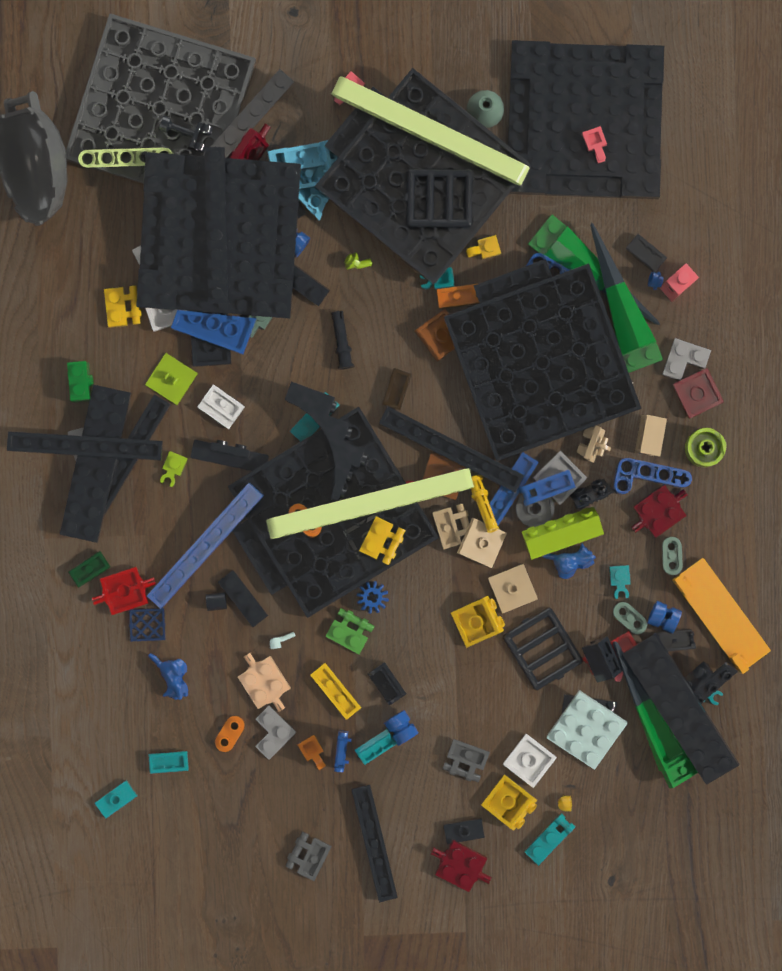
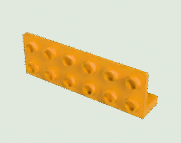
M701 558L672 579L739 673L744 674L747 672L751 665L771 651L704 558Z

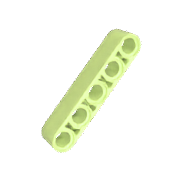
M169 148L84 150L79 154L78 160L83 167L87 168L145 166V163L141 160V154L145 151L153 153L167 151L169 154L174 153ZM125 152L131 155L129 163L122 161V154ZM87 153L93 157V161L90 164H86L83 161V157ZM105 153H110L112 156V161L109 164L103 162L102 157Z

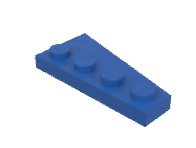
M177 310L171 329L244 355L257 319Z

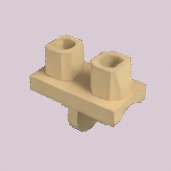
M599 426L585 429L583 436L591 440L588 446L580 443L577 453L594 463L597 455L602 457L604 450L610 451L611 447L607 446L608 438L603 437L605 430Z

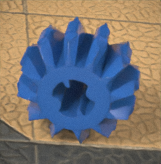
M377 581L373 582V588L370 587L369 582H366L368 589L366 590L363 586H360V590L364 594L357 593L356 595L363 597V600L357 601V604L365 602V605L361 608L362 610L370 606L368 610L370 614L372 613V607H375L376 613L380 612L378 605L385 609L386 606L381 603L382 600L389 601L388 598H382V595L388 594V591L386 590L381 593L380 590L384 585L381 584L377 589ZM370 592L378 594L377 602L373 603L371 600H367Z

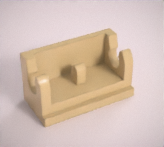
M641 415L635 453L660 457L667 422L666 418Z

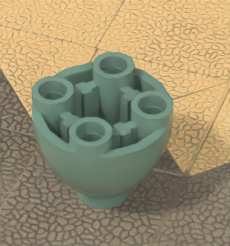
M480 90L474 93L466 107L467 112L486 128L497 125L502 120L504 114V104L501 97L490 90ZM485 101L490 104L488 108L483 107Z

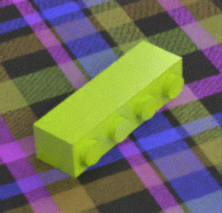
M593 506L573 514H567L556 520L547 521L545 524L530 527L522 531V535L532 560L604 535L599 515Z

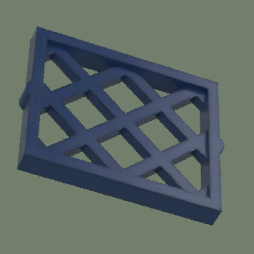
M164 608L129 610L130 642L166 640ZM149 611L158 612L153 616ZM136 612H144V613H143L142 616L140 617ZM160 613L162 614V622L156 619ZM133 614L139 618L135 623L132 622ZM146 614L152 618L148 623L142 619ZM140 620L145 624L142 630L136 626ZM153 620L159 624L155 629L150 626ZM147 627L153 631L149 636L143 633ZM160 627L163 628L162 636L156 632ZM133 628L139 631L135 637L133 636ZM155 633L159 638L150 637ZM140 634H142L146 639H137V638L139 637Z

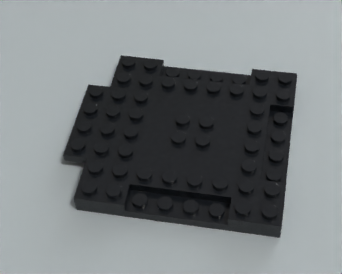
M414 68L408 72L388 97V99L527 165L529 168L532 166ZM375 87L371 88L372 91L384 96ZM355 108L324 145L338 159L315 185V189L344 213L346 212L434 286L498 206L510 194L516 184ZM408 169L472 170L473 194H475V202L472 203V226H408L406 223L407 202L405 201ZM415 176L414 219H426V176ZM434 177V219H445L446 177ZM454 177L453 219H464L465 177Z
M546 259L474 285L480 304L444 317L496 461L642 409L589 264L552 277Z
M360 407L339 418V420L350 423L349 428L352 429L349 440L345 439L344 442L365 449L364 454L368 455L364 466L360 465L359 469L351 466V470H354L351 480H346L344 488H347L344 499H339V501L406 484ZM322 429L228 486L234 498L248 483H251L264 495L246 515L248 520L236 526L233 533L270 594L273 595L288 585L307 618L439 538L420 505L416 502L377 512L379 518L393 524L390 532L396 534L398 527L406 530L402 543H399L395 551L396 556L394 559H391L389 565L382 562L385 556L382 553H379L377 559L359 551L367 534L364 538H362V535L370 530L374 521L372 519L367 522V519L373 514L322 526L321 532L316 537H308L303 532L270 539L266 523L267 519L288 514L289 509L294 504H302L309 509L336 502L331 500L335 483L334 456L330 443ZM354 525L360 526L349 532V535L347 534L346 530ZM386 539L383 548L388 550L392 540L388 542ZM350 540L354 542L357 550H353L349 543Z

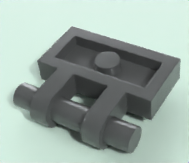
M453 739L447 755L448 758L454 759L453 764L445 762L442 770L448 771L453 776L456 774L464 777L469 782L472 780L479 783L481 775L474 773L475 769L484 770L490 752ZM459 762L470 765L469 770L459 768Z
M302 831L300 837H297L295 841L296 845L292 853H289L287 857L288 861L285 866L292 869L296 863L300 865L297 873L315 881L332 846L315 837L310 844L306 842L309 834ZM302 848L308 850L304 859L298 857Z

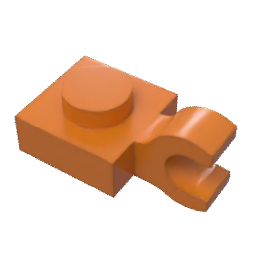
M315 735L298 744L307 761L313 759L319 770L326 766L319 755L324 750Z

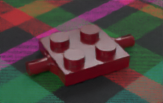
M264 123L259 133L250 128L243 135L242 141L233 150L230 158L260 160L269 146L265 136L271 127Z
M663 484L635 504L633 508L637 512L640 521L631 526L633 531L636 533L645 527L652 533L654 538H657L687 515L682 510L679 502L688 496L685 493L686 491L683 489L678 494L673 495L666 485Z
M455 840L452 841L449 848L444 852L433 847L430 855L440 859V864L435 872L436 876L467 892H470L478 879L487 884L490 883L492 877L482 872L483 866L487 861L486 856Z

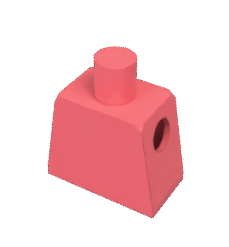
M686 263L660 289L673 302L699 277Z

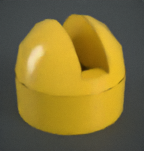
M571 796L561 797L558 800L559 809L562 811H572Z

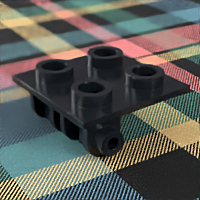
M598 479L585 488L576 489L570 497L574 501L576 509H583L589 506V504L592 505L595 501L598 502V500L609 497L614 491L605 479Z

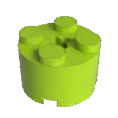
M702 428L695 431L688 437L685 444V453L689 461L693 465L703 468L720 462L726 452L724 437L712 428ZM704 443L706 446L710 447V449L707 450V453L705 452V450H702L701 448L704 445Z

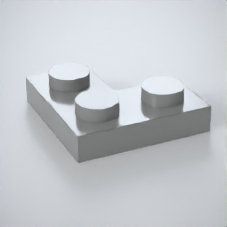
M675 338L662 375L681 381L687 363L705 369L711 350Z
M269 705L256 718L269 733L255 747L270 760L296 731Z

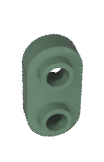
M668 537L662 543V566L668 575L680 573L683 567L682 544L676 537ZM669 543L674 544L675 548L673 550H669ZM670 562L675 563L674 569L669 568Z
M620 602L614 606V617L630 632L641 634L646 630V619L630 604ZM621 608L626 610L625 615L619 614ZM635 621L640 622L639 628L634 627L633 624Z

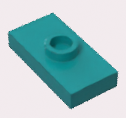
M386 729L355 749V752L363 764L366 765L395 746L396 742Z
M188 751L148 754L150 774L189 771Z
M126 780L95 802V805L106 819L138 795Z

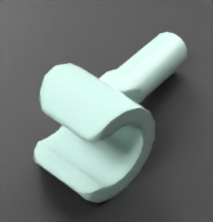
M292 632L285 636L272 638L270 640V648H281L280 642L295 637V633Z

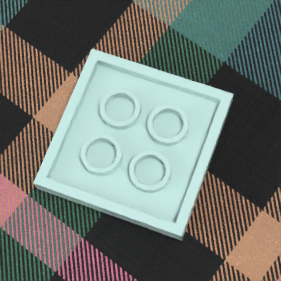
M579 690L548 733L547 739L595 770L627 725V721Z

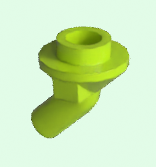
M356 252L349 254L344 261L347 270L372 266L371 259L359 261Z

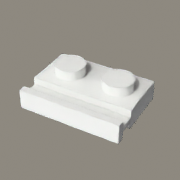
M213 384L198 405V408L230 429L245 406Z

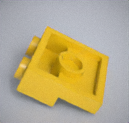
M489 596L451 612L466 648L504 631V620L501 616H497L495 609H497L496 603L492 598L489 599Z
M504 775L481 805L510 829L515 830L523 826L525 823L523 818L526 814H531L536 809L537 804L535 803L537 799Z

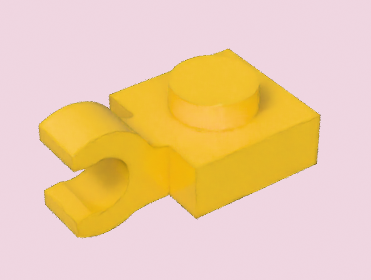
M496 235L477 241L478 246L470 247L466 250L468 258L481 254L482 260L501 254Z

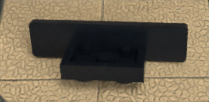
M194 440L190 456L192 459L249 471L257 469L267 463L269 456L266 454L247 450L245 445L235 444V447L228 446V442L217 440L216 443Z
M703 661L685 677V680L702 704L738 671L735 667L725 662L713 673L709 664Z

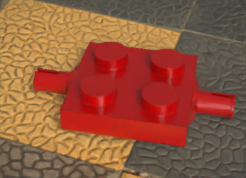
M137 567L101 578L102 595L92 597V601H94V605L105 602L109 606L111 615H115L148 604L146 588L157 584L154 577L143 581Z

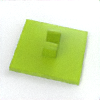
M165 353L145 385L178 405L198 373Z

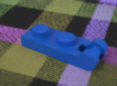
M566 470L518 489L520 494H523L524 505L527 506L574 489L576 486L570 470ZM535 488L537 496L532 497L529 490Z

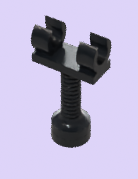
M163 116L159 130L165 133L171 130L191 137L190 149L204 153L206 145L196 142L200 132L211 135L213 127L198 122L196 130L193 131L171 122V118Z

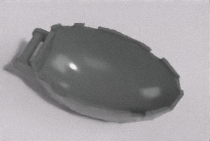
M31 91L25 96L4 100L6 114L0 115V175L5 192L9 198L13 199L16 205L14 207L15 211L25 222L40 226L51 219L63 205L68 182L66 149L59 130L41 110L37 93ZM28 103L29 107L16 111L15 106Z

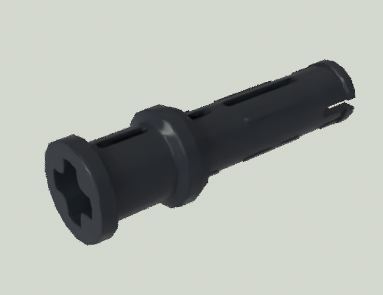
M343 311L332 312L337 343L335 354L338 355L339 361L338 370L354 368L350 353L352 348L348 345Z

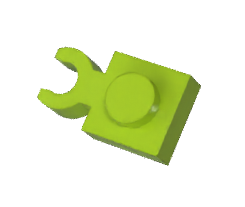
M170 451L162 468L167 470V473L161 477L160 482L164 483L166 478H170V487H173L175 485V474L181 476L188 458Z

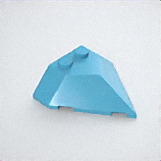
M328 140L267 151L269 161L301 164L299 200L320 220L328 199L315 189V185L338 159V157L324 147Z

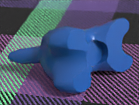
M581 543L580 549L576 553H563L559 555L549 553L542 556L545 559L554 561L558 576L563 579H569L574 576L577 568L585 569L592 566L596 558L595 555H592V551L586 548L583 543Z
M149 654L148 657L160 668L161 675L167 683V691L163 696L173 698L174 700H181L183 696L187 697L188 687L182 679L183 675L187 672L186 663L182 659L161 662L157 656Z

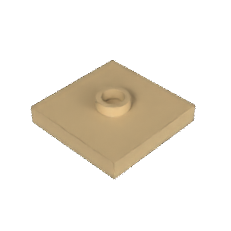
M472 518L457 553L492 568L507 533L499 529L493 533H487L484 522Z
M524 564L488 578L502 614L538 600Z

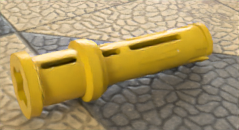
M476 475L472 477L474 488H471V497L477 502L487 533H493L499 527L487 499L488 491L485 490L482 483L483 477Z

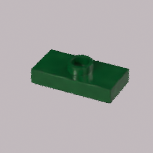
M99 551L68 571L77 587L80 588L111 566L102 552Z

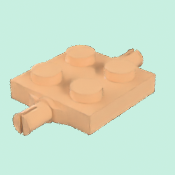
M251 653L244 656L250 667H248L246 672L239 675L238 679L256 707L259 709L273 702L278 712L283 710L285 707L279 698L291 687L272 657L269 656L263 661L256 662Z

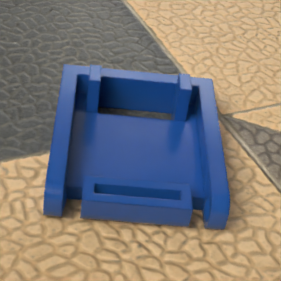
M339 730L335 772H344L345 764H349V761L345 760L347 741L351 742L352 740L348 738L349 731Z

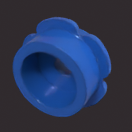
M651 272L648 279V287L656 290L663 283L661 272Z

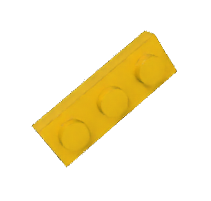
M326 663L311 674V677L346 720L361 709V706Z

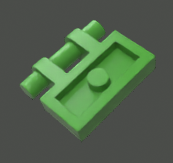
M341 608L337 615L344 618L342 623L334 620L325 637L360 654L368 637L362 635L364 629L372 632L375 626L368 623L369 620L355 616L354 612ZM349 621L359 626L357 631L347 626Z

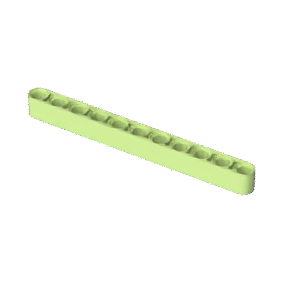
M340 76L331 93L332 96L516 185H522L530 169L527 165L347 78Z
M468 468L267 519L266 523L270 539H275L474 488Z

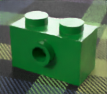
M87 361L68 362L70 401L73 403L90 401L91 386H93L94 381L93 375H90L89 363Z

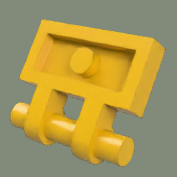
M129 286L130 294H124L123 287L104 289L109 328L128 326L127 318H132L133 325L140 324V317L142 315L139 307H136L137 286ZM125 301H131V311L126 312Z
M376 516L359 551L377 559L379 553L385 555L382 562L389 565L391 559H394L396 556L395 551L399 543H402L406 530L398 527L396 534L390 532L393 524ZM387 537L393 539L388 550L383 548Z

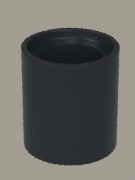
M226 593L206 594L207 611L227 609Z

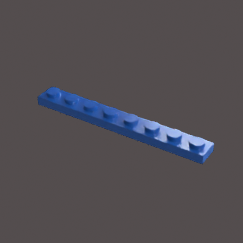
M248 483L151 590L147 597L162 609L264 495L251 483Z

